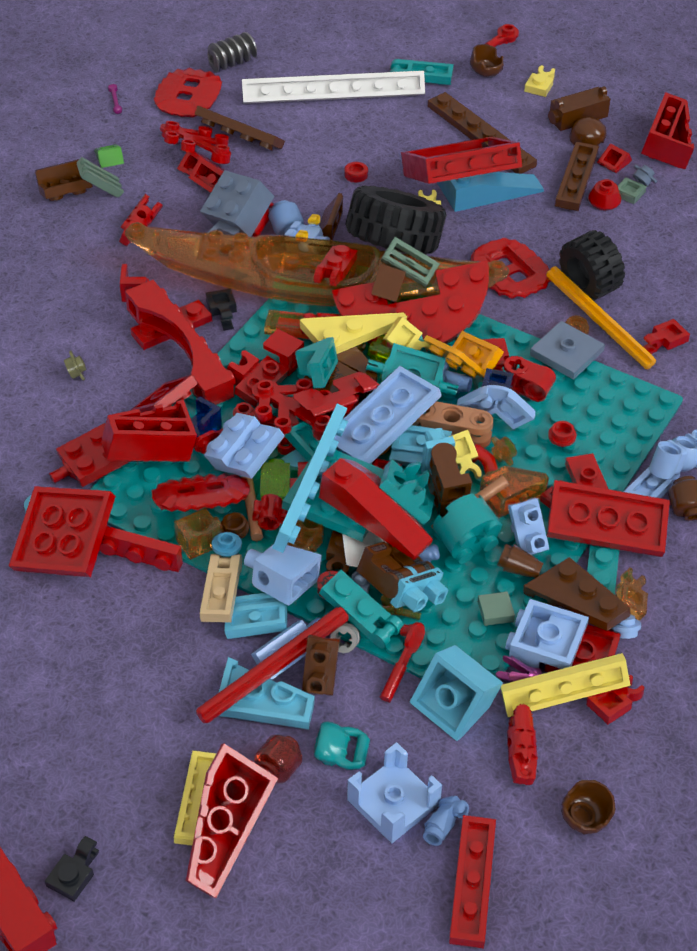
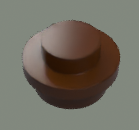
M229 513L224 516L220 523V532H231L242 539L249 532V522L240 513Z

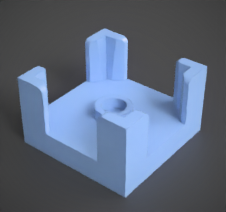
M397 742L385 751L384 766L363 782L362 773L360 771L348 779L347 800L391 843L395 842L439 807L438 802L441 800L442 784L432 775L428 778L427 786L407 768L408 753Z

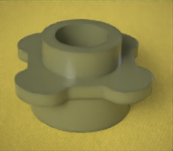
M72 350L69 351L71 357L64 359V363L72 379L80 376L82 381L85 380L83 372L87 369L80 355L75 357Z

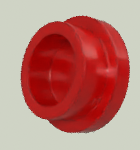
M567 421L555 422L548 433L549 440L561 447L572 445L577 436L574 426Z

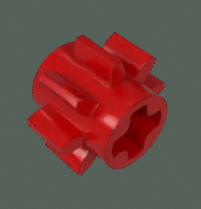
M266 494L261 498V501H254L252 520L258 521V525L262 529L275 530L280 526V523L283 524L288 511L282 509L283 501L281 497L275 494Z

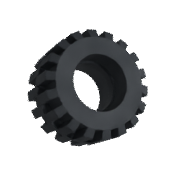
M589 231L567 242L562 246V250H560V270L593 301L620 288L624 282L623 278H625V266L621 253L617 249L618 247L612 242L610 237L605 236L601 231Z

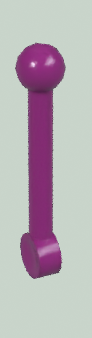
M110 84L108 90L112 93L113 111L115 114H120L122 107L117 99V85Z

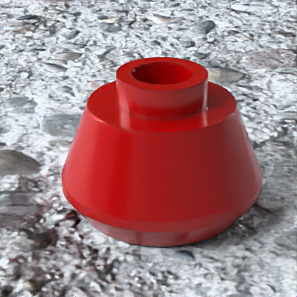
M603 179L594 185L588 195V200L592 206L599 210H612L620 205L621 194L616 183L609 179Z

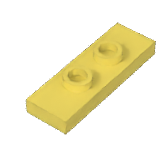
M192 750L174 834L175 844L191 846L193 844L205 775L216 753Z

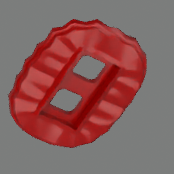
M190 67L185 70L177 68L173 73L169 72L167 77L163 78L161 84L158 85L154 101L156 106L164 113L180 117H196L195 111L197 106L206 109L212 107L219 96L222 81L220 76H215L212 71L205 72L201 69L194 70ZM186 81L199 83L197 87L185 86ZM179 94L192 95L190 100L177 98Z
M501 238L482 244L473 251L470 257V264L488 261V287L495 290L499 296L506 295L511 299L517 296L526 298L528 295L537 293L541 289H546L548 283L551 282L546 275L549 271L547 264L533 250H530L525 244H521L515 239ZM507 258L512 264L499 267L494 261ZM521 272L527 278L515 282L510 275Z
M210 473L204 477L197 474L192 478L182 477L178 481L169 479L165 483L158 484L156 489L152 490V499L161 510L167 509L170 512L175 510L183 512L190 509L200 510L204 507L213 509L216 506L226 507L231 503L238 504L241 500H245L250 493V485L247 479L240 478L239 475L235 474L228 475L223 473L215 476Z

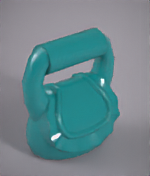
M329 721L322 722L316 738L314 757L325 765L333 766L336 764L347 770H359L366 764L370 738L358 728L341 727ZM350 736L357 737L353 762L345 758Z

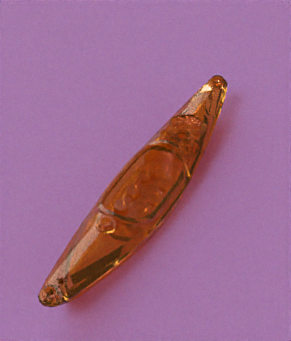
M139 222L132 223L125 230V236L130 242L172 270L226 288L294 303L336 306L332 290L375 282L380 264L387 265L381 261L386 251L359 243L284 235H260L257 237H250L245 233L227 235L219 230L204 233L147 227ZM345 245L350 249L358 250L356 262L343 281H340L336 287L330 286L329 278H324L320 284L314 282L315 269L325 258L332 246ZM401 253L404 256L411 258L416 263L425 267L426 269H431V267L427 266L426 264L422 263L421 261L417 260L411 255ZM390 255V257H392L393 259L404 264L405 266L409 267L410 269L414 270L420 275L426 277L425 275L421 274L420 272L416 271L415 269L411 268L410 266L406 265L405 263ZM428 256L440 263L437 270L481 262ZM499 260L488 262L489 288L507 278L509 268ZM436 272L426 288L409 277L404 276L396 303L440 295Z

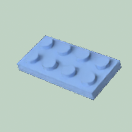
M399 366L377 389H374L344 418L348 423L342 436L336 435L334 440L339 441L336 449L371 464L442 396L440 389Z

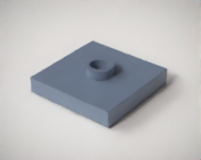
M560 321L530 349V356L574 380L604 351L605 344Z

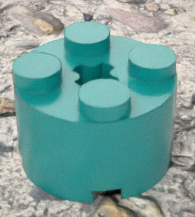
M475 494L462 496L446 507L448 513L443 518L438 515L433 523L434 532L452 557L457 559L460 564L468 562L475 554L482 550L487 552L496 547L499 542L496 537L502 529L501 521L481 495L477 498Z

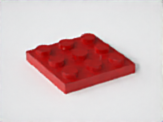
M34 486L9 567L14 571L91 577L116 496L111 491Z

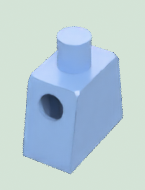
M273 545L263 553L250 549L245 556L244 565L253 568V586L286 605L292 604L318 580L321 564L320 554L289 545L286 546L283 553L273 549Z

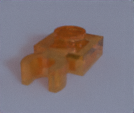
M629 567L621 575V582L616 587V596L630 607V614L635 616V619L641 620L647 614L648 593L641 589L646 584V578L641 575L636 580L632 575L633 569Z

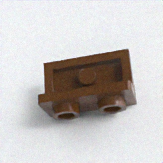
M79 159L35 170L39 192L45 199L49 198L50 201L62 199L64 194H83L87 192L86 189L93 187L91 183L81 178L77 167Z

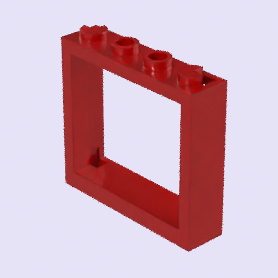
M485 137L401 152L404 176L428 184L522 167L520 142L496 137ZM488 141L489 147L482 148V142Z

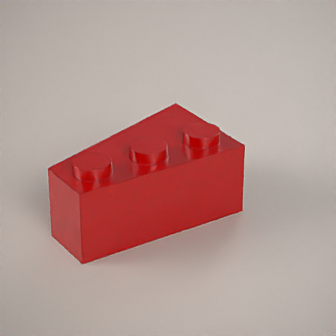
M0 847V940L8 951H48L57 945L54 935L57 925L47 911L44 913L41 911L36 895L29 886H25L17 869L8 860Z

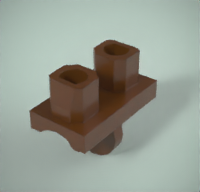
M309 634L302 691L320 695L334 694L340 639L321 638Z

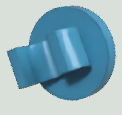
M231 532L220 533L212 540L213 551L221 557L239 554L242 548L241 538Z

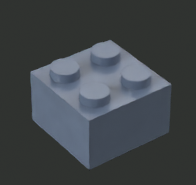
M224 170L200 212L213 225L218 221H222L240 229L242 236L251 238L275 196L260 180Z

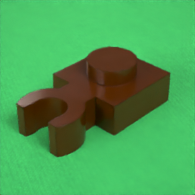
M333 530L326 551V560H329L326 564V572L339 569L349 576V565H346L342 533Z

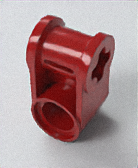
M511 356L505 360L504 370L506 372L502 376L501 385L533 401L540 402L545 400L556 380V375L547 366H541L519 356Z

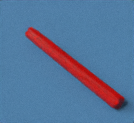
M336 607L198 707L196 714L203 723H210L306 652L309 634L321 638L327 637L348 621L349 616L342 607Z

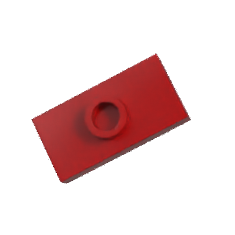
M593 453L566 458L565 465L573 483L608 489Z

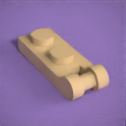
M211 554L200 608L201 622H232L239 575L242 571L241 554H235L231 557Z

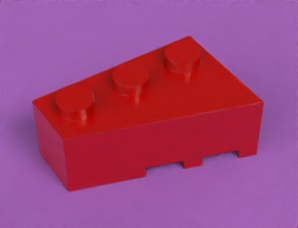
M665 92L641 154L651 159L686 169L694 151V144L691 143L692 129H689L690 115L686 99Z
M184 400L176 401L175 406L163 408L162 404L155 405L151 411L141 412L139 409L108 415L101 443L107 460L145 462L190 461L197 434Z

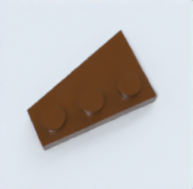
M570 557L523 586L525 595L532 598L535 595L547 600L548 605L561 606L574 613L589 617L588 623L605 631L610 630L630 617V607Z

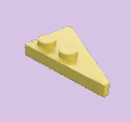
M404 313L303 318L300 319V328L313 343L333 337L336 352L339 354L387 333L398 317H403L407 320V316Z

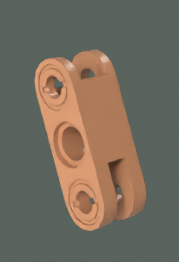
M436 401L412 425H421V427L434 429L442 428L443 430L452 431V435L468 430L473 443L485 448L491 443L493 417L489 412L481 409Z

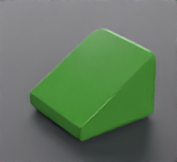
M117 144L94 149L101 168L124 164L121 147Z

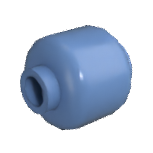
M286 200L275 203L268 215L273 231L279 237H284V234L295 221H301L304 224V219L298 206Z

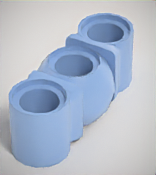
M697 430L672 440L660 441L649 466L650 472L657 477L671 479L674 474L678 475L680 472H687L697 468Z

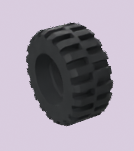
M364 185L357 187L352 194L345 225L348 233H351L352 236L364 242H369L372 245L388 249L392 240L396 237L427 255L432 254L438 249L447 215L445 209L440 204H436V202L427 200L424 197L396 189ZM397 247L394 248V250H396V251H398V252H403V253H405L404 251L400 250V249L397 248Z

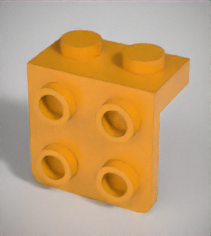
M464 331L460 333L453 346H449L428 335L424 338V341L430 345L428 348L430 352L436 356L445 357L447 364L451 368L457 370L458 367H461V371L472 378L478 375L488 379L504 353L499 347Z

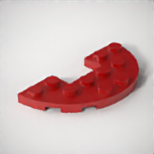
M488 261L435 270L440 295L388 304L386 299L371 294L374 282L332 290V294L340 316L404 313L407 316V321L422 332L423 340L428 335L448 344L455 340L456 336L467 327L469 328L481 312L489 285ZM387 333L367 341L373 346L377 345L390 349V351L392 349V345L383 339Z

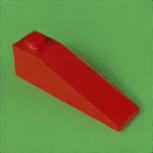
M344 458L337 460L322 474L319 498L415 560L432 543L433 539L414 517L380 488L381 478L356 461Z
M225 743L221 744L205 775L186 882L212 898H217L278 780L276 776Z

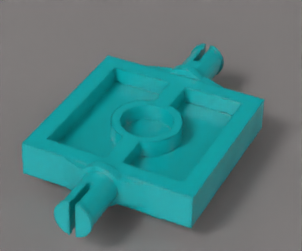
M393 343L390 356L385 361V364L369 359L366 370L381 374V383L401 366L440 389V392L456 396L459 386L443 381L445 358Z

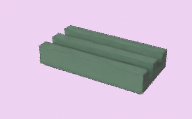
M83 157L77 161V167L82 179L115 197H120L124 193L117 176Z
M394 237L381 259L388 266L405 271V276L425 288L440 265L437 261ZM394 248H399L400 250L406 252L407 254L411 255L412 257L431 267V269H426L425 267L416 263L411 258L406 257L398 251L394 250ZM390 255L405 263L406 265L410 266L411 268L415 269L416 271L420 272L421 274L425 275L426 277L420 275L419 273L415 272L414 270L410 269L404 264L393 259L392 257H390Z

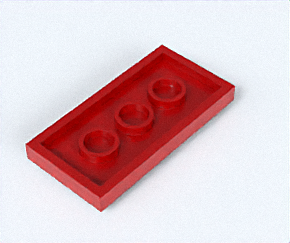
M554 480L546 536L663 557L666 547L670 500Z

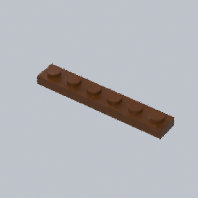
M446 92L428 100V107L471 140L485 137L510 140ZM488 141L482 142V148L489 147ZM520 147L522 167L511 170L515 173L523 174L537 166V159Z

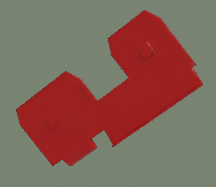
M356 372L333 380V385L340 391L324 396L318 390L310 388L293 394L294 400L306 410H310L314 417L333 411L336 404L347 406L357 402L353 394L377 389V386L380 384L366 373Z

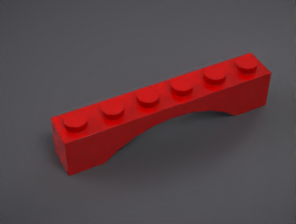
M151 280L125 291L127 310L139 326L165 334L185 351L191 361V375H193L198 383L192 388V393L205 410L234 397L236 381L233 373L225 369L217 353H212L204 337H199L191 321L183 317L177 304H173L170 301L164 288H160L154 280Z

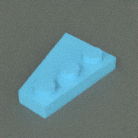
M228 657L219 692L249 670L238 665V661ZM268 679L219 716L309 730L315 696L285 682H275Z

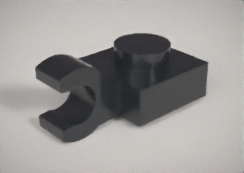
M231 288L205 292L209 311L212 316H220L223 331L234 329L231 319H233L232 313L237 312V306Z
M84 836L77 846L74 857L72 858L64 854L45 880L46 887L75 902L94 876L93 869L88 866L99 853V850L95 848L97 842Z

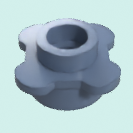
M636 164L633 166L636 169L633 177L638 182L647 187L651 182L655 184L658 182L653 177L655 172L648 166L643 165L639 167Z

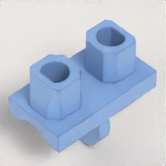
M534 497L520 503L508 505L512 522L510 527L511 531L514 532L517 546L531 555L549 550L538 498Z

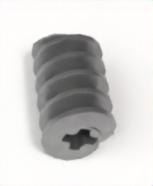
M243 32L240 35H234L232 38L228 37L224 41L220 40L217 43H211L208 46L207 56L211 68L217 73L220 67L223 70L227 69V63L230 67H234L235 61L238 64H242L243 58L247 62L250 61L251 56L256 58L257 48L252 36L247 32Z

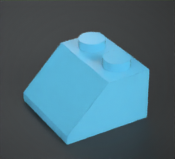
M454 645L435 653L410 703L453 739L458 741L491 706L503 682Z

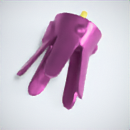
M504 655L503 661L521 673L498 671L495 674L497 678L514 682L541 675V670L527 666L512 655L511 658Z

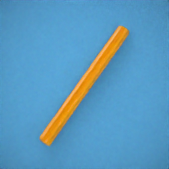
M553 266L546 275L549 280L642 367L648 370L656 363L654 356L558 267Z

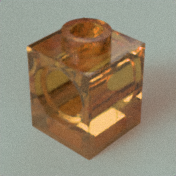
M206 508L174 521L176 541L190 560L213 550V538L223 532L219 519L216 516L212 517Z

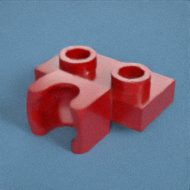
M245 350L241 352L239 365L230 362L227 370H230L235 377V385L237 386L235 387L234 394L255 408L259 403L252 396V387L261 380H270L279 385L289 373L288 368L268 355L259 363L257 357Z

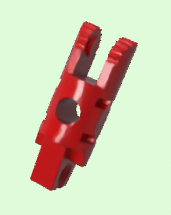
M145 194L121 225L124 231L119 242L128 246L134 237L140 239L162 209L163 205L157 202L151 210L146 206L150 196Z
M523 703L516 706L513 711L514 716H511L509 719L507 730L508 761L513 782L516 784L532 785L536 779L538 760L536 731L533 727L532 711L530 707Z

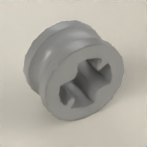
M344 623L331 633L330 638L339 639L341 635H338L339 631L342 634L350 633L352 637L349 641H352V644L349 642L342 644L340 642L339 645L340 653H349L360 642V632L353 624Z

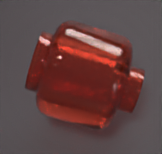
M276 734L271 735L255 753L254 763L278 778L276 783H285L301 765L303 757L299 744L294 738Z

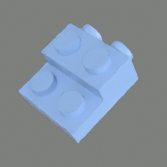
M236 413L235 416L224 423L221 434L209 442L204 456L216 470L252 479L285 435L279 428L260 424L255 416Z
M529 599L526 609H520L515 622V626L518 628L516 633L510 632L505 649L510 651V658L512 655L530 667L539 668L540 663L560 669L571 667L588 625L589 617Z

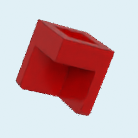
M122 264L120 292L122 302H126V290L149 281L146 277H129L127 264Z
M277 329L263 343V349L280 357V364L289 369L288 376L298 368L295 353L297 350L304 348V341Z

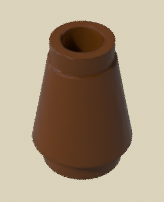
M506 544L497 566L504 568V572L536 578L539 576L544 562L539 561L515 544L513 546Z

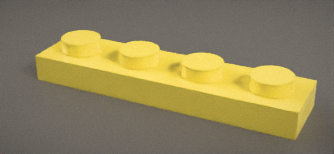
M623 653L502 684L500 689L506 714L508 717L514 716L513 711L516 706L523 703L530 707L531 711L627 687L630 686L626 659Z

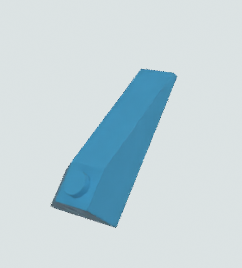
M492 172L437 182L454 212L544 192V188L533 174Z

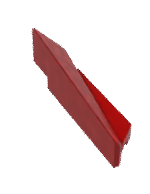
M196 151L186 152L177 168L179 171L189 174L188 178L210 193L224 172L223 168ZM271 202L268 208H272L274 203Z

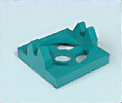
M391 459L385 465L380 488L420 524L424 525L431 518L435 496L424 488L428 484L430 471L426 470L422 474H417L421 467L420 462L408 464L403 469Z

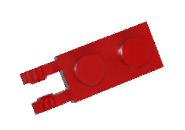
M345 245L332 246L325 258L315 269L314 282L320 284L324 278H329L330 286L336 287L340 281H343L356 262L358 250L350 249Z

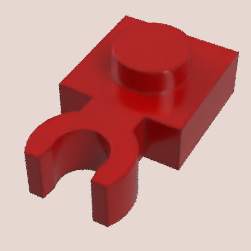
M629 675L630 686H631V685H632V682H633V676H632V675ZM641 685L636 689L629 688L630 686L592 695L587 697L586 705L609 725L631 710L632 702L638 701L643 697L645 687Z

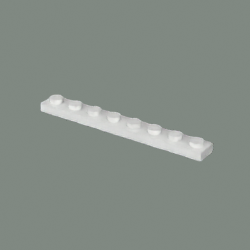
M424 71L242 79L243 104L425 95Z

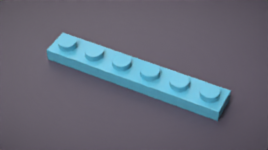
M336 404L272 547L277 551L283 553L288 542L295 543L301 527L296 526L298 520L304 522L311 506L306 501L308 498L314 500L320 483L316 482L317 476L322 478V474L327 470L330 462L326 461L325 458L326 456L333 457L339 443L334 438L336 435L342 436L348 423L347 420L343 419L347 408L342 405Z

